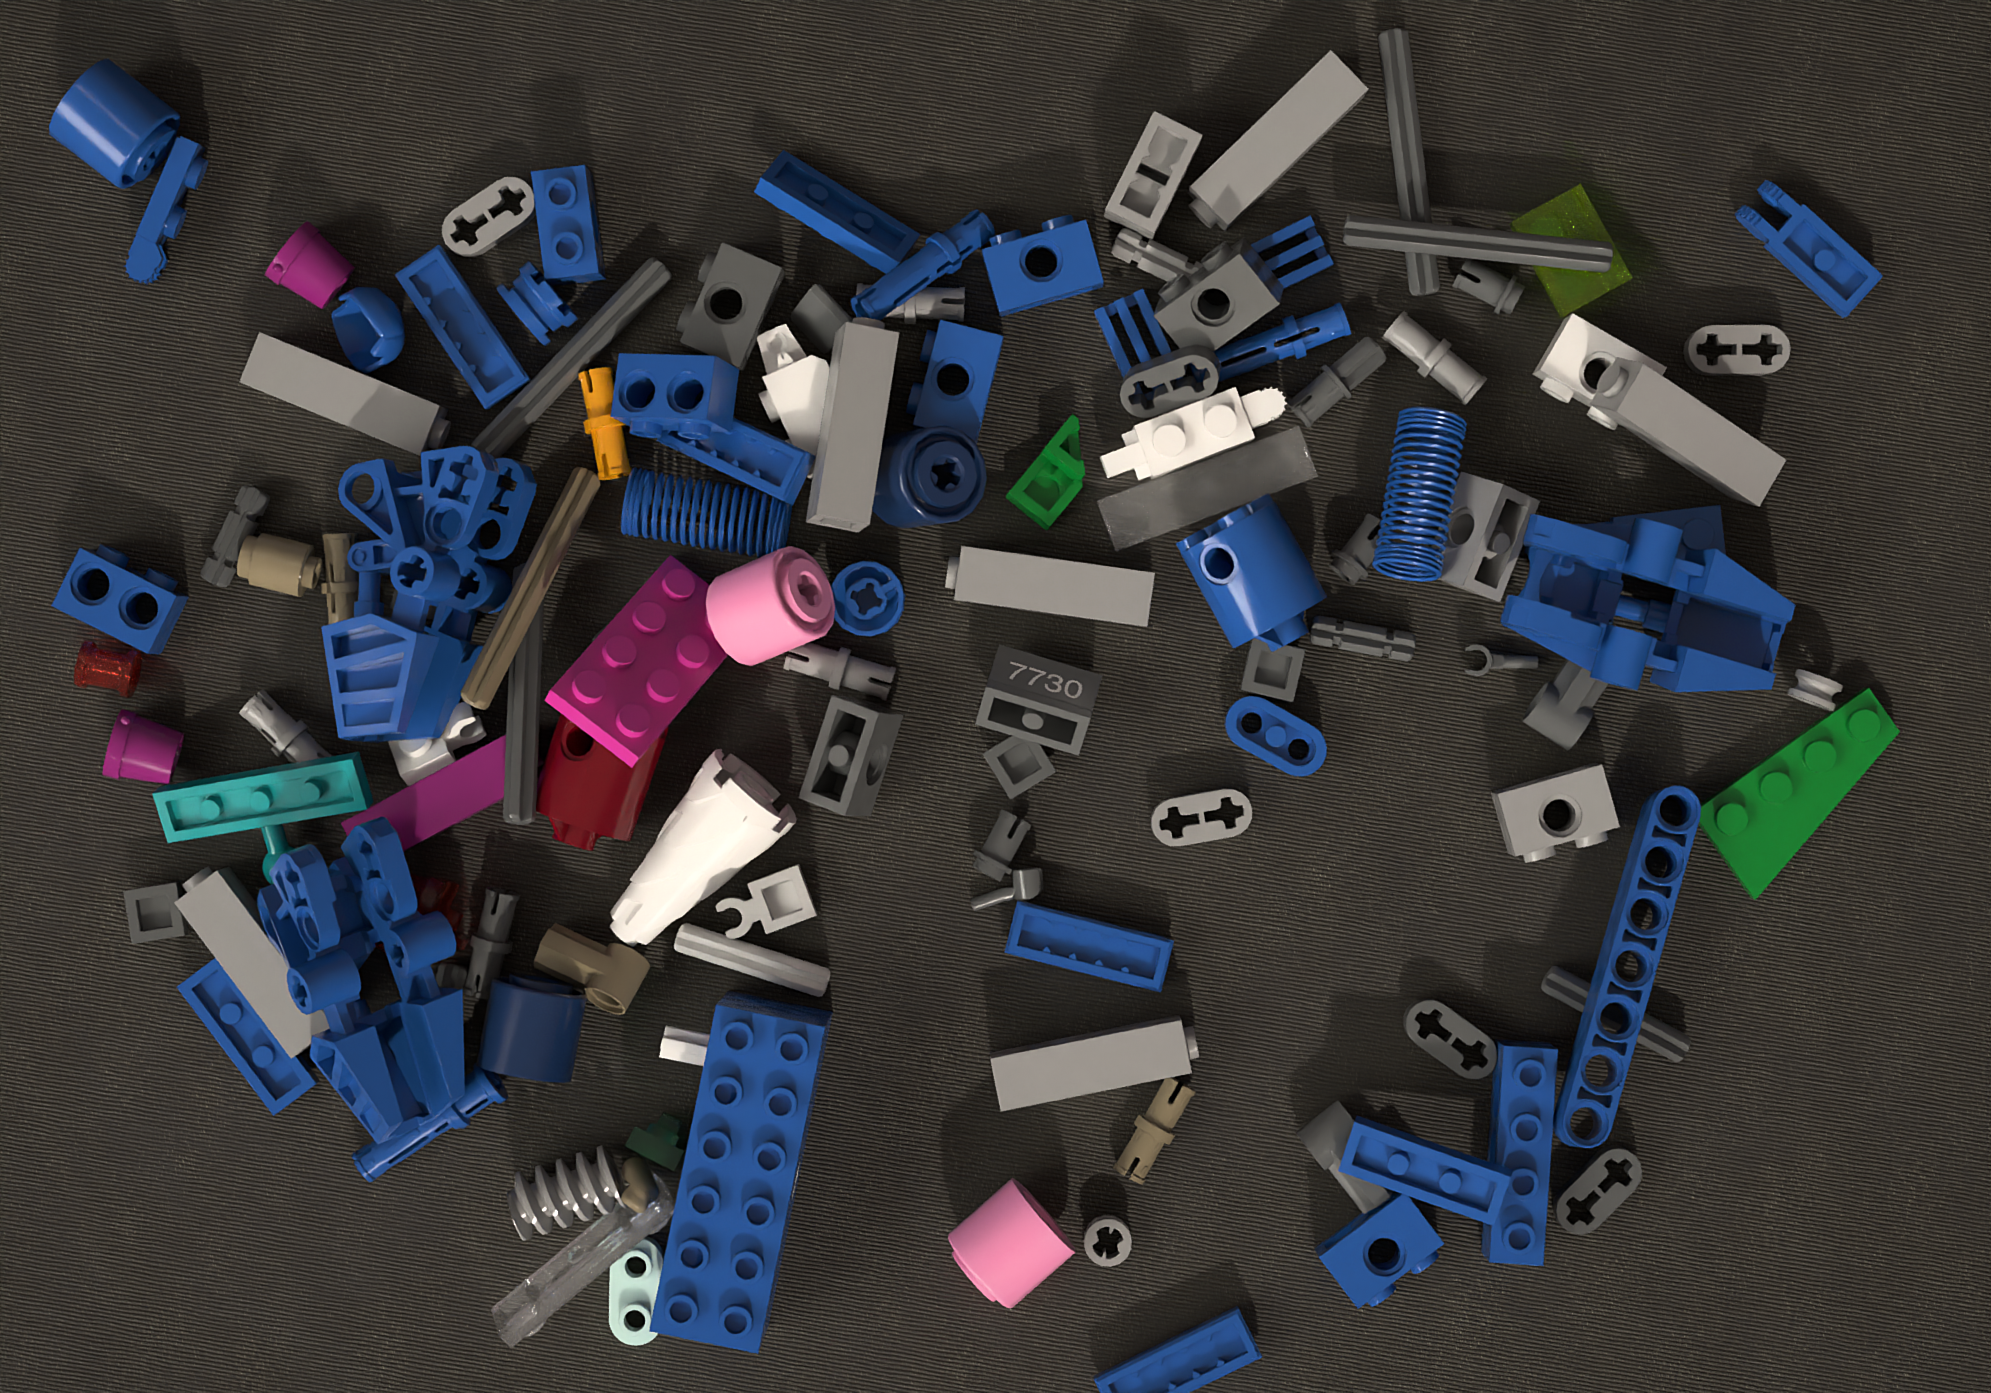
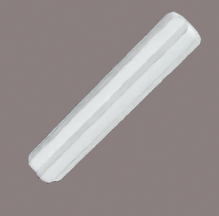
M688 923L680 926L674 943V949L677 952L817 997L825 993L830 979V970L828 968L735 938L729 939L726 935Z

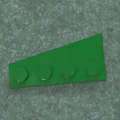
M1870 688L1861 689L1837 706L1834 711H1830L1700 804L1701 816L1698 825L1751 899L1756 900L1899 734V729Z

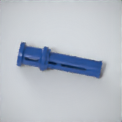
M475 1062L473 1065L474 1070L465 1076V1095L436 1119L383 1143L377 1144L374 1140L353 1152L352 1158L355 1160L354 1164L360 1174L367 1181L373 1182L388 1169L430 1143L431 1140L443 1132L445 1133L452 1127L454 1129H464L470 1125V1118L494 1101L500 1104L508 1099L507 1090L498 1074L476 1066Z

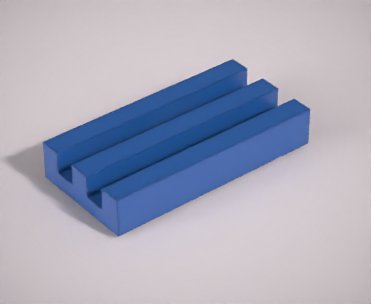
M1311 216L1251 244L1254 250L1260 254L1304 232L1308 241L1265 261V264L1273 271L1311 251L1314 252L1316 261L1278 279L1284 286L1283 290L1334 264L1330 254H1327L1321 236L1318 235L1314 227L1315 224Z
M1143 288L1093 312L1123 379L1131 366L1109 317L1118 313L1140 363L1150 360L1151 357L1128 309L1135 305L1139 308L1159 355L1171 352L1162 329L1154 317V312ZM1137 383L1134 395L1143 394L1139 383ZM1163 384L1151 387L1153 391L1145 394L1147 400H1153L1155 389Z

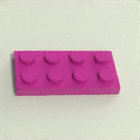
M670 555L550 689L544 701L633 768L728 656L716 640L708 621L706 597L710 585Z

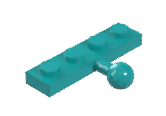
M359 752L164 785L152 793L168 843L261 828L268 851L262 863V871L265 879L271 885L274 884L269 874L281 854L295 849L288 844L283 828L284 823L366 810L374 802Z

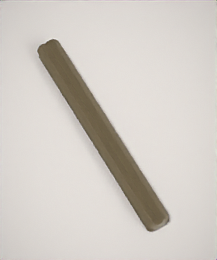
M583 467L573 469L461 690L462 700L470 706L482 710L489 707L600 487V480H598L596 473Z

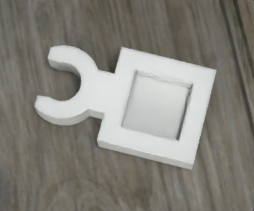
M799 864L749 882L747 885L752 898L744 900L736 896L727 897L715 906L717 912L724 911L727 908H735L742 915L741 924L725 932L729 939L743 936L752 927L753 922L761 920L765 933L768 934L817 916L816 908Z

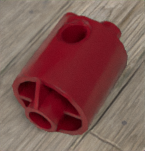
M561 714L537 782L536 812L549 817L554 829L552 838L589 851H593L597 839L603 835L623 841H630L669 727L661 733L633 768H631Z

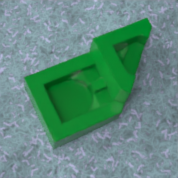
M1073 414L1005 497L1046 531L1083 487L1082 478L1085 476L1084 460L1081 459L1078 435L1080 426L1079 419Z

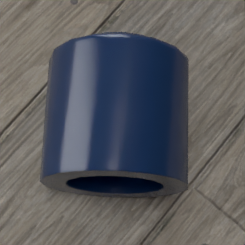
M946 425L915 429L887 436L882 442L872 507L873 512L887 524L903 529L957 522L972 513L983 497L987 481L985 460L977 444L963 431Z
M510 973L509 978H493L476 1066L518 1078L558 1083L571 1082L587 1001L586 995L583 992L572 989L573 984L548 977Z

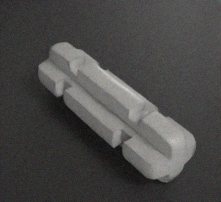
M1128 228L1120 230L1112 246L1111 253L1113 256L1129 264L1131 260L1138 262V268L1167 282L1180 273H1184L1188 278L1203 267L1197 261L1195 265L1187 262L1189 257L1150 239L1148 243L1141 240L1143 235ZM1207 290L1202 292L1203 296L1206 294Z

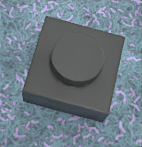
M1256 638L1251 639L1239 690L1293 702L1305 649L1285 645L1271 652L1265 642Z
M1015 736L1008 737L982 753L1010 800L1056 772L1040 744Z
M181 881L123 891L132 944L190 934L187 919L174 903L183 896Z

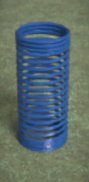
M1420 406L1408 407L1399 412L1396 424L1397 429L1395 431L1397 437L1394 438L1393 443L1395 446L1392 449L1394 455L1390 459L1392 465L1389 466L1390 474L1387 477L1389 483L1385 487L1388 492L1384 495L1386 501L1382 505L1384 511L1381 513L1382 520L1379 523L1381 529L1377 534L1380 538L1376 541L1378 547L1374 551L1375 556L1372 566L1378 572L1397 579L1419 582L1433 581L1441 577L1444 564L1442 560L1445 558L1442 552L1446 550L1443 543L1447 541L1448 538L1445 534L1449 531L1446 525L1451 521L1448 515L1453 511L1450 508L1454 503L1451 497L1456 493L1453 488L1457 485V482L1454 479L1459 475L1456 469L1460 467L1458 460L1461 459L1462 455L1459 451L1463 449V445L1460 442L1465 438L1467 423L1461 416L1443 409ZM1411 437L1421 441H1409L1406 438ZM1446 444H1456L1458 447L1453 448ZM1411 446L1419 450H1407L1404 447ZM1447 453H1454V454H1456V456H1455V457H1451V456H1448V455H1446V454H1447ZM1409 455L1417 459H1406L1402 456ZM1452 462V463H1454L1455 465H1454V466H1449V465H1446V464H1443V463ZM1401 465H1410L1420 469H1406ZM1441 472H1452L1453 475H1446ZM1401 474H1408L1418 478H1405ZM1438 481H1450L1451 484L1447 485ZM1406 483L1416 487H1403L1399 484ZM1436 490H1448L1450 493L1445 494ZM1404 492L1414 496H1401L1397 493ZM1433 499H1446L1448 502L1442 503ZM1402 501L1416 506H1402L1395 502ZM1430 508H1443V509H1446L1447 511H1445V512H1440V511H1438V510H1434V509H1430ZM1394 511H1403L1414 515H1400ZM1427 517H1441L1445 521H1438ZM1395 520H1401V521H1404V522H1407V523L1416 524V525H1411V524H1398V523H1395V522H1393V521H1395ZM1424 526H1430V527H1438V526H1439V527L1443 528L1444 530L1438 531V530H1436V529L1429 528V527H1424ZM1399 529L1414 534H1400L1391 530ZM1422 535L1439 536L1442 539L1436 540ZM1389 539H1400V540H1403V541H1407V542H1411V543H1416V544L1396 543V542L1391 541V540H1389ZM1418 544L1437 545V546H1439V547H1441V548L1433 549V548H1431V547H1427V546H1423V545H1418Z
M634 467L630 472L621 517V532L623 535L628 534L629 536L639 537L642 533L643 537L647 539L652 534L654 540H658L661 536L664 542H667L671 537V541L674 544L680 540L684 546L690 540L692 547L697 546L699 543L702 549L706 548L709 543L711 550H715L718 546L719 550L724 552L728 547V551L731 554L737 549L740 555H743L747 550L749 557H752L756 552L758 558L786 547L792 505L773 496L767 530L762 545L763 524L769 494L763 492L757 531L752 545L753 526L759 499L758 489H755L753 492L749 522L743 542L744 522L750 495L748 486L744 488L739 524L733 542L734 523L741 489L739 485L734 488L729 525L723 542L724 524L731 492L729 483L724 488L719 526L714 539L715 520L722 486L720 482H717L715 485L710 522L704 539L705 521L712 490V482L710 480L705 485L700 523L695 537V522L703 484L700 478L696 481L690 524L685 536L686 519L693 487L691 476L686 481L681 520L676 534V519L684 482L682 475L678 476L676 481L671 521L666 534V521L674 485L672 473L667 478L661 521L657 531V517L665 480L663 472H660L658 475L652 518L647 531V517L654 490L655 472L653 470L649 472L647 469L643 470L642 468L637 469V467Z

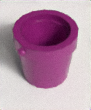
M306 221L294 232L267 268L265 276L277 285L282 284L317 307L324 309L347 282L355 267L320 234L321 230L309 221Z
M122 708L117 716L108 743L103 765V776L117 780L127 778L170 785L179 761L184 733L141 717L138 712Z

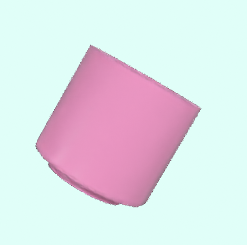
M792 546L778 549L715 577L708 587L706 597L708 621L716 640L734 660L749 666L764 662L825 636L834 622V596L826 574L812 556L804 550Z
M1011 1178L948 1235V1241L954 1250L952 1256L966 1276L990 1301L995 1302L997 1300L1009 1309L1013 1308L1076 1252L1071 1241L1050 1214L1014 1178Z

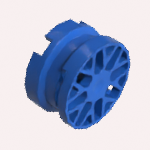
M529 260L519 268L520 275L512 281L515 287L509 290L501 283L496 289L532 334L546 346L551 342L546 334L548 327L555 332L562 325L569 327L578 318L554 287L545 280L542 273Z
M861 561L848 565L837 574L831 585L835 603L834 618L843 629L855 635L873 637L885 633L897 624L904 611L905 593L901 581L892 570L877 562Z

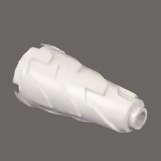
M716 749L705 760L702 768L694 777L688 792L666 820L655 844L630 878L632 882L610 911L611 917L614 919L610 927L626 944L635 946L638 942L645 945L650 943L674 920L685 915L692 907L717 891L746 864L771 847L796 823V815L789 804L780 813L772 806V803L780 796V793L758 772L730 753L722 761L724 756L722 749Z

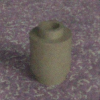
M261 533L259 537L247 535L239 553L237 575L238 577L248 579L249 584L252 586L302 597L307 588L314 589L321 573L322 559L315 557V548L311 544L266 533Z

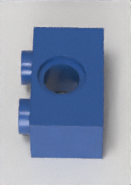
M586 165L531 171L545 280L552 286L606 280L592 172Z
M1072 215L1061 216L1043 222L1041 224L1043 232L1022 238L1021 231L1014 230L989 239L991 247L982 249V257L1000 317L1103 288L1104 280L1086 219L1074 223ZM1036 250L1050 252L1057 262L1054 272L1046 277L1032 275L1025 265L1027 257Z
M941 319L937 332L927 330L920 361L929 363L924 384L913 383L906 409L907 414L915 415L914 428L921 429L946 425L963 431L977 444L1004 341L1003 336ZM959 367L967 373L969 384L961 394L955 396L947 395L938 387L939 375L946 368Z
M1394 1191L1391 1197L1377 1208L1365 1214L1362 1212L1314 1249L1320 1260L1359 1309L1367 1302L1373 1307L1388 1298L1396 1290L1393 1282L1409 1270L1413 1274H1417L1429 1267L1439 1257V1253L1436 1250L1444 1242L1410 1197ZM1389 1238L1396 1243L1394 1256L1384 1263L1371 1261L1368 1257L1371 1244L1377 1239Z

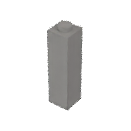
M1330 50L1190 186L1188 194L1194 199L1189 204L1190 209L1207 227L1212 228L1217 223L1225 232L1364 98L1368 88Z
M863 317L853 318L852 323L845 322L835 332L806 523L853 532H860L870 525L899 332L885 330V323L879 320Z
M261 332L257 336L239 381L242 384L421 456V452L441 449L451 426V422L445 420L449 410L447 408Z
M1617 357L1613 365L1608 367L1599 378L1597 392L1590 402L1591 406L1729 498L1758 507L1761 505L1786 462L1785 458L1644 363Z
M961 546L960 557L949 556L945 588L955 589V601L1147 627L1155 573Z
M209 866L202 869L182 885L187 893L174 903L289 1057L293 1058L311 1046L312 1035L330 1028L324 1010L321 1009L306 1015L295 1005L287 984L288 967L265 932L256 901L232 869L227 867L214 873Z
M1179 1015L990 1053L1001 1111L1190 1074L1192 1070L1189 1059L1199 1058L1193 1026L1183 1028Z

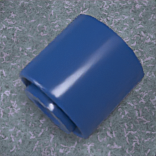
M107 58L87 69L67 91L53 113L49 124V134L115 186L125 189L147 178L166 158L177 137L180 114Z

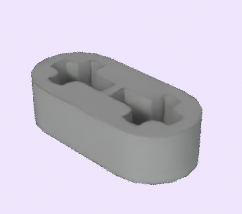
M504 177L497 180L452 210L445 217L442 225V236L445 244L453 252L463 257H477L484 254L526 226L535 217L536 208L533 189L524 180L517 177ZM510 189L516 195L522 192L525 193L526 197L520 202L523 211L519 215L515 216L511 211L507 210L494 218L492 212L505 203L502 194L506 190ZM485 217L488 219L489 222L475 232L478 241L474 245H470L465 240L456 243L454 237L460 233V228L457 224L461 220L465 219L470 224H475Z
M1710 325L1690 334L1685 342L1683 354L1689 368L1697 374L1706 376H1762L1782 368L1789 359L1791 348L1785 333L1775 326ZM1707 336H1712L1714 345L1731 346V355H1721L1714 358L1712 366L1707 365L1706 356L1697 355L1696 348L1706 343ZM1761 336H1766L1767 345L1776 346L1777 354L1767 358L1766 365H1762L1760 356L1742 355V346H1752L1760 343Z
M1221 788L1171 797L1161 801L1154 808L1151 815V828L1154 835L1162 843L1169 846H1185L1234 837L1248 828L1252 819V807L1243 793L1232 788ZM1224 797H1230L1233 805H1241L1243 809V814L1234 818L1235 826L1230 828L1225 827L1223 820L1205 821L1204 812L1221 808V799ZM1177 807L1181 815L1195 813L1198 815L1199 822L1184 825L1181 830L1182 835L1179 837H1172L1169 829L1160 828V820L1168 817V808Z

